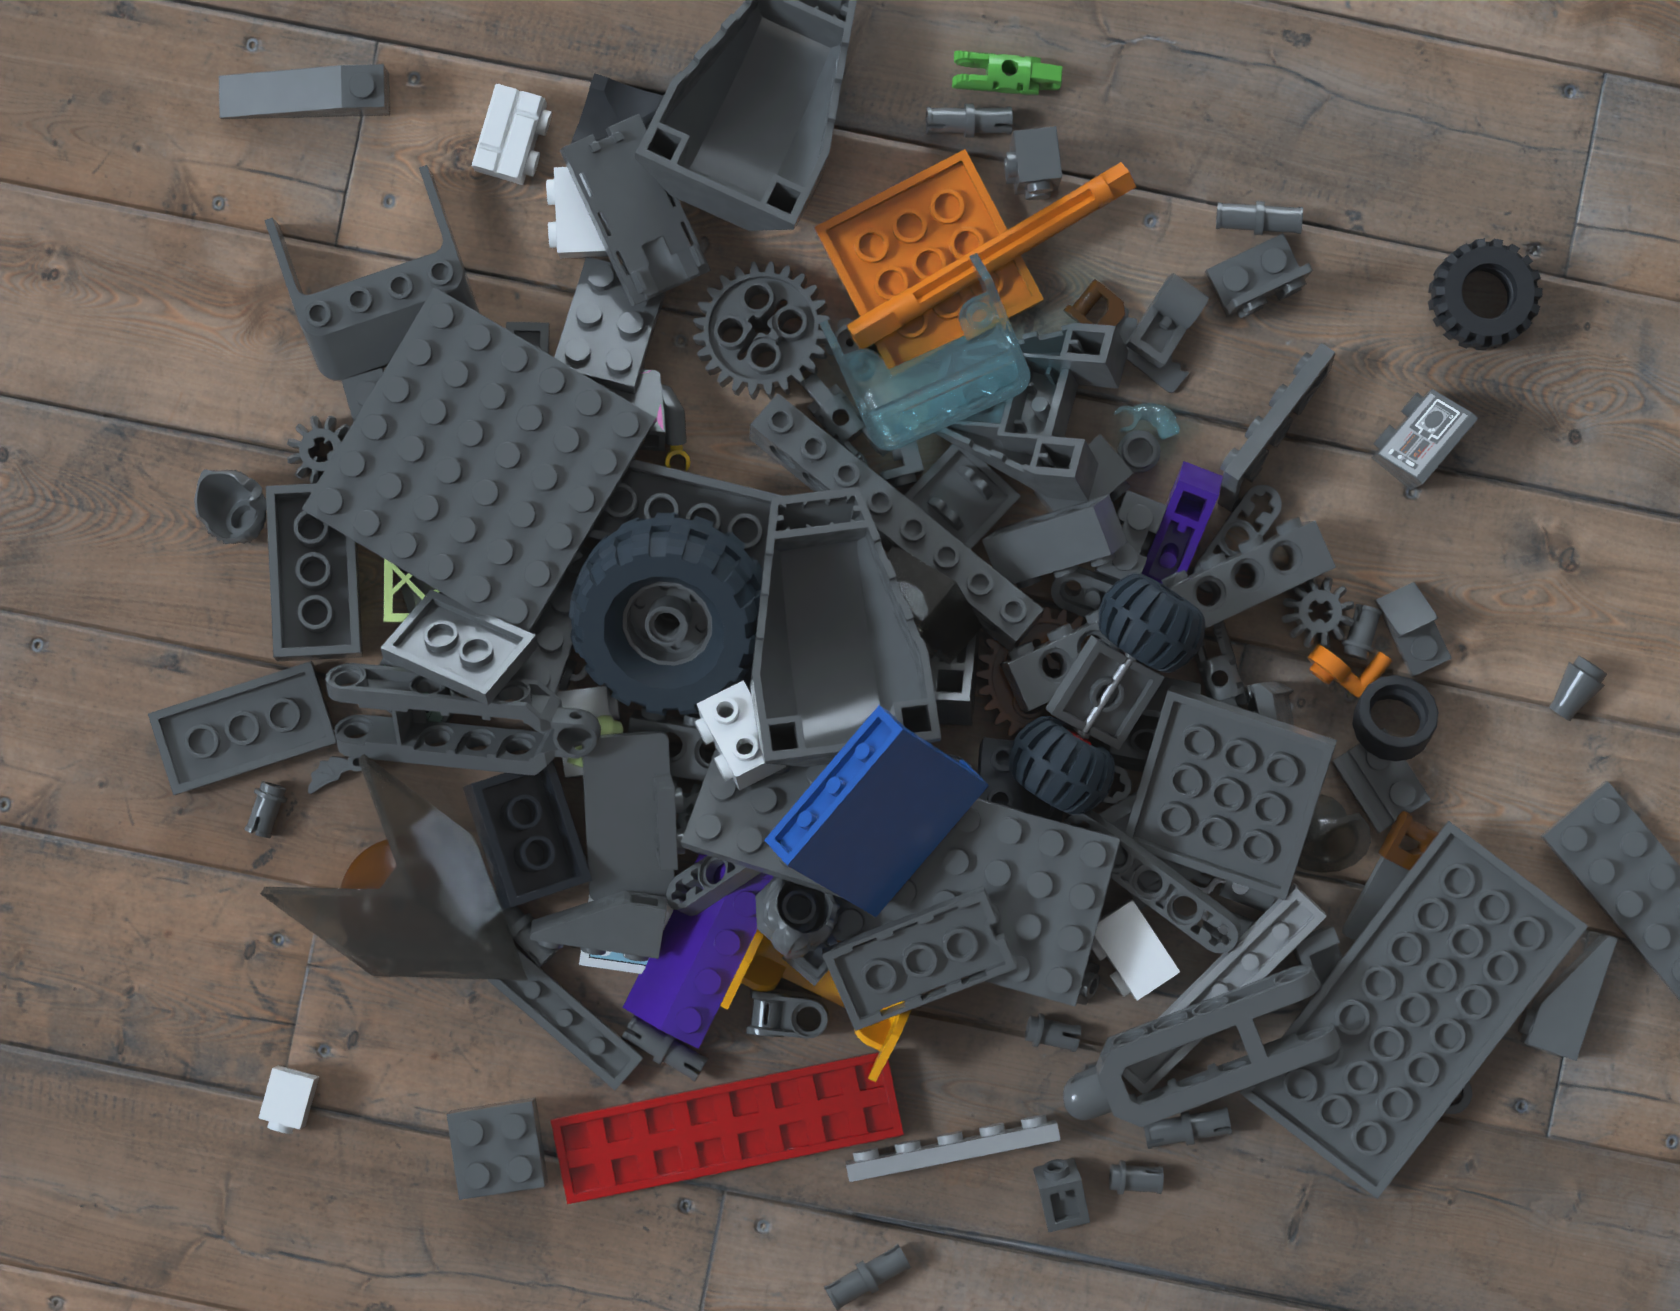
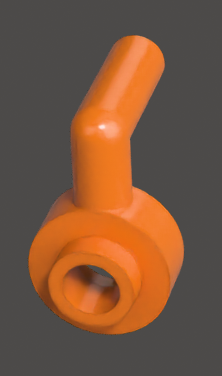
M1317 644L1307 657L1313 664L1309 668L1313 675L1327 685H1330L1333 680L1357 698H1360L1366 687L1380 678L1393 662L1388 656L1379 651L1361 675L1357 677L1351 672V668L1320 644Z

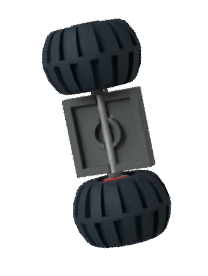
M1132 573L1117 581L1103 597L1099 609L1098 626L1101 633L1122 651L1092 635L1090 636L1046 706L1047 711L1055 717L1042 716L1033 720L1014 739L1009 754V771L1013 778L1041 800L1066 813L1081 815L1097 807L1110 791L1114 780L1115 761L1111 753L1090 736L1118 750L1120 749L1165 678L1159 671L1166 673L1176 671L1186 665L1200 650L1205 636L1206 623L1202 612L1173 590L1143 574Z

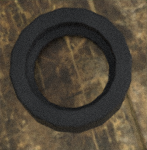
M1392 675L1380 677L1366 687L1354 709L1352 725L1357 740L1366 751L1380 759L1397 762L1412 759L1425 749L1437 727L1439 712L1434 697L1425 686L1412 678ZM1392 699L1410 706L1418 715L1420 721L1418 731L1415 735L1404 738L1390 736L1381 731L1371 718V709L1374 704L1380 700Z

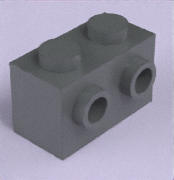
M1057 126L1013 131L1010 152H1006V159H1004L1006 184H1014L1015 195L1025 194L1026 200H1040L1051 197V191L1058 190L1062 180Z

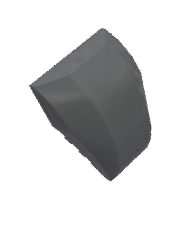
M745 0L734 14L731 13L721 24L720 30L713 38L698 50L689 65L671 81L635 153V159L671 196L748 231L794 230L823 177L829 156L857 0Z
M859 486L771 498L750 683L755 722L764 764L801 767L829 764L878 705L888 710L904 727L930 744L941 740L929 653L923 638L920 637L908 602L907 600L905 601L896 580L893 566L880 541L881 538Z

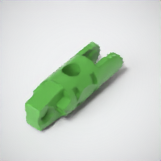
M954 51V63L957 65L986 69V75L957 74L952 80V87L955 89L1038 95L1039 90H1059L1061 88L1063 67L1041 63V58ZM1004 72L1011 73L1012 75L1008 76Z

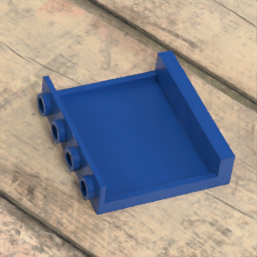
M878 705L764 841L787 866L877 917L989 785L966 761L961 759L958 762L904 727L888 710Z

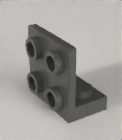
M1282 233L1206 269L1205 273L1226 317L1238 313L1240 319L1263 309V306L1268 303L1266 298L1276 294L1280 301L1301 291V288L1307 285L1305 279L1313 269L1310 263L1299 267Z

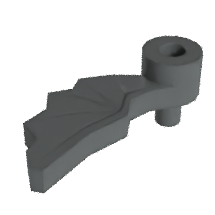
M331 756L329 760L320 761L318 769L311 773L312 782L309 784L308 793L313 794L326 784L341 779L345 771H362L367 769L370 765V759L354 757L347 759L345 757Z

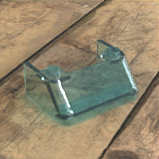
M977 253L969 256L984 293L969 299L960 309L959 323L965 336L889 370H886L881 357L873 350L858 349L844 355L828 321L819 323L868 434L878 448L883 450L901 448L1015 397L1027 388L1030 382L1029 367L993 279Z

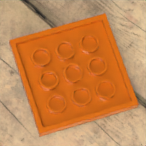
M966 149L814 227L860 317L1008 230ZM1020 255L878 340L874 345L892 379H895L1043 302L1044 298Z

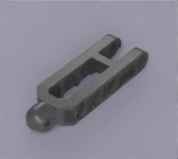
M345 663L330 669L325 678L328 696L334 701L358 704L359 708L392 711L393 718L352 715L340 720L336 724L334 731L337 748L341 754L348 757L535 776L555 757L577 759L586 756L595 748L601 734L600 723L591 712L577 708L562 707V700L538 680L511 678L488 706L472 698H463L465 695L401 667ZM347 683H355L349 686H341ZM437 691L430 694H423L424 692ZM509 699H520L513 702H505V700ZM426 711L440 712L442 716H449L451 713L482 716L483 720H491L492 717L523 720L524 724H529L536 731L427 721ZM357 734H366L360 738H349ZM591 737L588 742H585L586 746L583 749H575L577 746H582L585 738ZM437 742H447L442 746H429ZM478 746H487V748L483 750H470L471 748ZM519 750H528V752L520 755L511 754Z
M1310 965L1295 966L1108 1037L1096 1066L1075 1074L1067 1081L1063 1090L1064 1107L1076 1119L1090 1120L1112 1112L1113 1116L1139 1127H1144L1324 1059L1337 1052L1341 1048L1342 1043L1333 1023H1330V1026L1314 1029L1298 1036L1295 1032L1266 1044L1262 1043L1253 1020L1254 1018L1308 998L1319 989V984ZM1232 1026H1237L1248 1055L1216 1066L1215 1063L1207 1066L1208 1070L1177 1082L1173 1078L1167 1081L1168 1085L1137 1097L1135 1093L1128 1094L1122 1080V1075L1127 1066Z

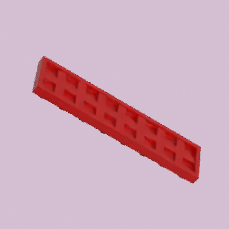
M879 1051L552 1118L550 1121L567 1204L902 1136L904 1133L889 1060H887L876 1082L868 1079Z

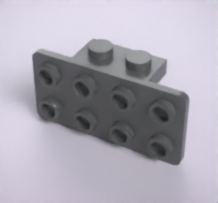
M663 731L600 735L592 752L582 757L587 865L592 881L588 882L590 897L593 900H597L621 891L666 896L667 888L674 878V870H678L677 855L685 854V848L681 844L684 835L683 828L676 829V814L683 813V795L681 788L674 787L670 775L668 736ZM591 737L584 739L582 749L586 746L585 742H588Z

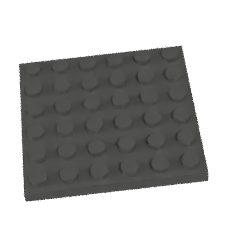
M434 287L302 510L478 615H491L531 633L658 419Z

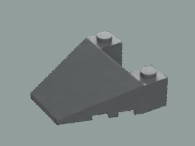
M1072 323L1061 326L1062 330L1039 335L1035 331L1022 334L1023 339L1000 344L997 339L945 352L926 418V428L1047 498L1089 502L1099 463L1085 439L1065 438L1079 385L1119 388L1129 351L1116 326Z

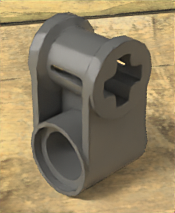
M750 990V997L754 1000L751 1025L746 1026L747 1034L808 1039L821 1035L828 1026L830 1020L829 1010L818 999L790 996L780 992ZM767 1004H769L768 1023L765 1022ZM811 1006L820 1012L822 1021L818 1028L808 1030L800 1025L798 1014L804 1007Z

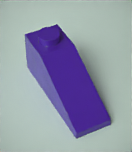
M1183 461L1165 504L1167 508L1157 534L1154 535L1147 552V560L1141 574L1163 584L1162 579L1182 570L1187 572L1219 497L1223 479L1222 475Z

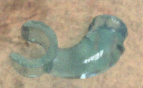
M1143 403L1133 407L1121 406L1113 414V416H1116L1121 412H1128L1132 415V425L1119 430L1123 433L1132 431L1140 420L1148 421L1153 427H1156L1161 439L1177 435L1180 431L1176 421L1177 417L1172 410L1156 403Z

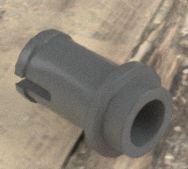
M1355 605L1354 623L1350 627L1347 640H1342L1341 645L1345 646L1344 655L1367 661L1369 653L1374 654L1375 648L1371 646L1379 618L1382 615L1381 610L1367 605Z
M262 781L260 788L254 789L257 797L248 823L245 826V831L249 833L255 831L257 836L271 838L281 803H286L288 799L284 796L286 788Z
M1041 1013L1037 1017L1030 1015L1025 1031V1041L1032 1042L1033 1047L1044 1044L1076 1052L1080 1039L1076 1038L1077 1035H1081V1025L1045 1019V1015Z
M1120 1160L1119 1164H1111L1109 1189L1117 1190L1118 1195H1123L1124 1191L1162 1194L1164 1183L1163 1166L1126 1165L1125 1161Z

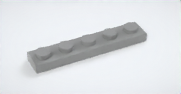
M1036 1115L1021 1119V1127L1005 1129L1004 1123H996L979 1127L980 1135L963 1138L962 1131L938 1135V1143L921 1146L920 1140L895 1144V1152L879 1154L878 1148L856 1151L853 1153L854 1160L846 1161L849 1182L1060 1141L1058 1124L1055 1120L1047 1121L1046 1115Z

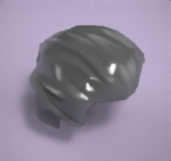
M204 469L201 472L194 498L196 518L205 525L208 534L216 537L217 541L222 540L223 544L251 543L253 539L260 535L266 520V498L262 493L260 484L237 470L227 469L218 471Z

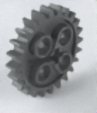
M769 261L765 272H760L756 262H752L750 274L744 275L743 271L736 266V279L730 281L727 277L721 275L719 278L723 288L720 291L712 287L707 288L713 300L711 303H698L700 310L706 314V317L694 318L693 322L697 328L704 330V332L694 335L693 340L696 345L705 346L697 352V355L701 361L711 360L705 369L710 376L720 372L717 381L722 388L733 381L732 390L737 396L740 395L745 387H748L749 395L753 400H756L760 389H765L769 399H773L775 387L781 386L783 391L789 395L791 394L789 382L795 380L798 384L805 386L806 383L802 373L805 370L814 374L818 373L813 359L827 358L826 352L819 344H827L832 341L830 334L821 329L831 326L832 321L829 316L820 315L828 307L825 300L814 301L820 293L817 286L813 285L805 289L808 281L805 274L802 273L792 280L793 271L788 265L785 266L780 274H777L776 267L772 261ZM766 294L769 296V301L765 307L761 309L749 307V303L755 295ZM782 301H787V305L778 310V305ZM798 318L803 321L800 330L796 333L786 334L782 332L784 323L789 319ZM760 326L765 329L769 326L771 331L767 335L761 332L757 335L755 328ZM740 327L743 329V334L737 341L733 343L723 341V335L729 328ZM748 350L747 356L743 360H739L738 356ZM766 351L776 353V359L770 366H756V360L761 353Z

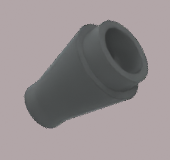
M1578 655L1574 663H1568L1557 693L1549 708L1566 720L1571 721L1574 715L1605 686L1602 682L1607 673Z

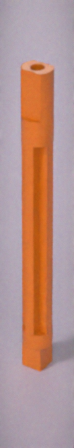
M1122 162L1118 163L1034 215L847 324L846 327L854 342L862 351L1094 211L1101 209L1136 188V185L1129 170Z

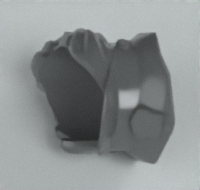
M774 876L755 896L757 929L788 960L798 959L805 956L808 951H815L821 943H824L830 937L832 930L835 928L838 918L837 911L840 909V904L835 895Z

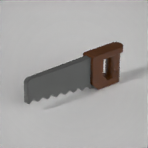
M1094 279L1073 306L1068 304L1063 311L1077 323L1093 324L1086 318V315L1101 297L1104 298L1107 303V312L1097 325L1116 326L1123 342L1126 344L1137 326V319L1128 317L1129 310L1124 306V302L1103 284ZM1127 347L1129 351L1127 360L1168 393L1174 392L1189 374V372L1180 371L1181 365L1180 363L1172 362V355L1166 364L1159 369Z
M1402 811L1398 815L1378 852L1381 856L1342 928V933L1355 941L1434 840L1438 832L1414 821L1412 814L1406 811ZM1404 835L1420 842L1417 848L1405 850L1399 847Z

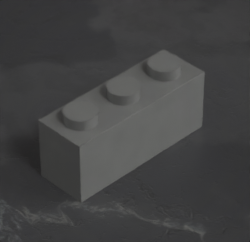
M1109 494L1089 500V502L1085 501L1000 527L982 540L993 569L1012 584L1016 583L1018 589L1038 583L1042 580L1041 575L1053 572L1055 578L1071 574L1079 569V564L1090 561L1092 567L1106 564L1116 558L1114 552L1127 543Z

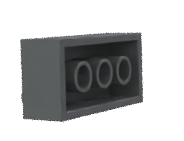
M317 483L266 486L273 657L277 662L363 657L358 543L302 510Z

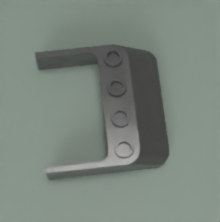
M427 165L419 167L442 234L443 243L441 248L432 254L311 295L303 294L280 225L273 218L264 220L298 321L319 371L330 380L341 382L342 379L387 367L434 287L480 313L433 174Z

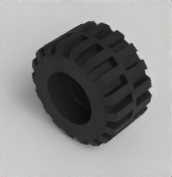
M1485 238L1460 246L1444 259L1433 274L1435 276L1434 280L1429 284L1428 293H1431V300L1428 301L1429 311L1434 310L1436 317L1432 320L1436 327L1441 325L1446 332L1443 335L1448 340L1454 338L1459 341L1458 346L1466 349L1472 346L1476 347V350L1485 351L1488 348L1493 347L1495 349L1505 345L1531 326L1532 319L1538 315L1541 307L1537 304L1538 300L1542 298L1543 288H1538L1537 281L1541 277L1538 270L1532 271L1529 264L1533 261L1528 254L1522 257L1517 253L1520 248L1514 244L1505 246L1503 245V240L1494 238L1490 242H1485ZM1475 271L1489 272L1498 277L1504 284L1507 292V305L1505 311L1500 316L1493 319L1481 318L1467 308L1462 296V285L1469 274Z

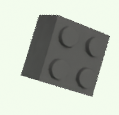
M536 1097L454 1109L446 1114L459 1200L546 1186L548 1176Z

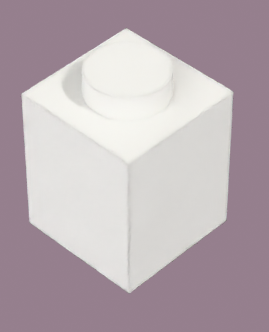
M279 1065L272 1068L259 1119L269 1121L267 1128L286 1134H292L294 1128L300 1130L305 1127L319 1076Z

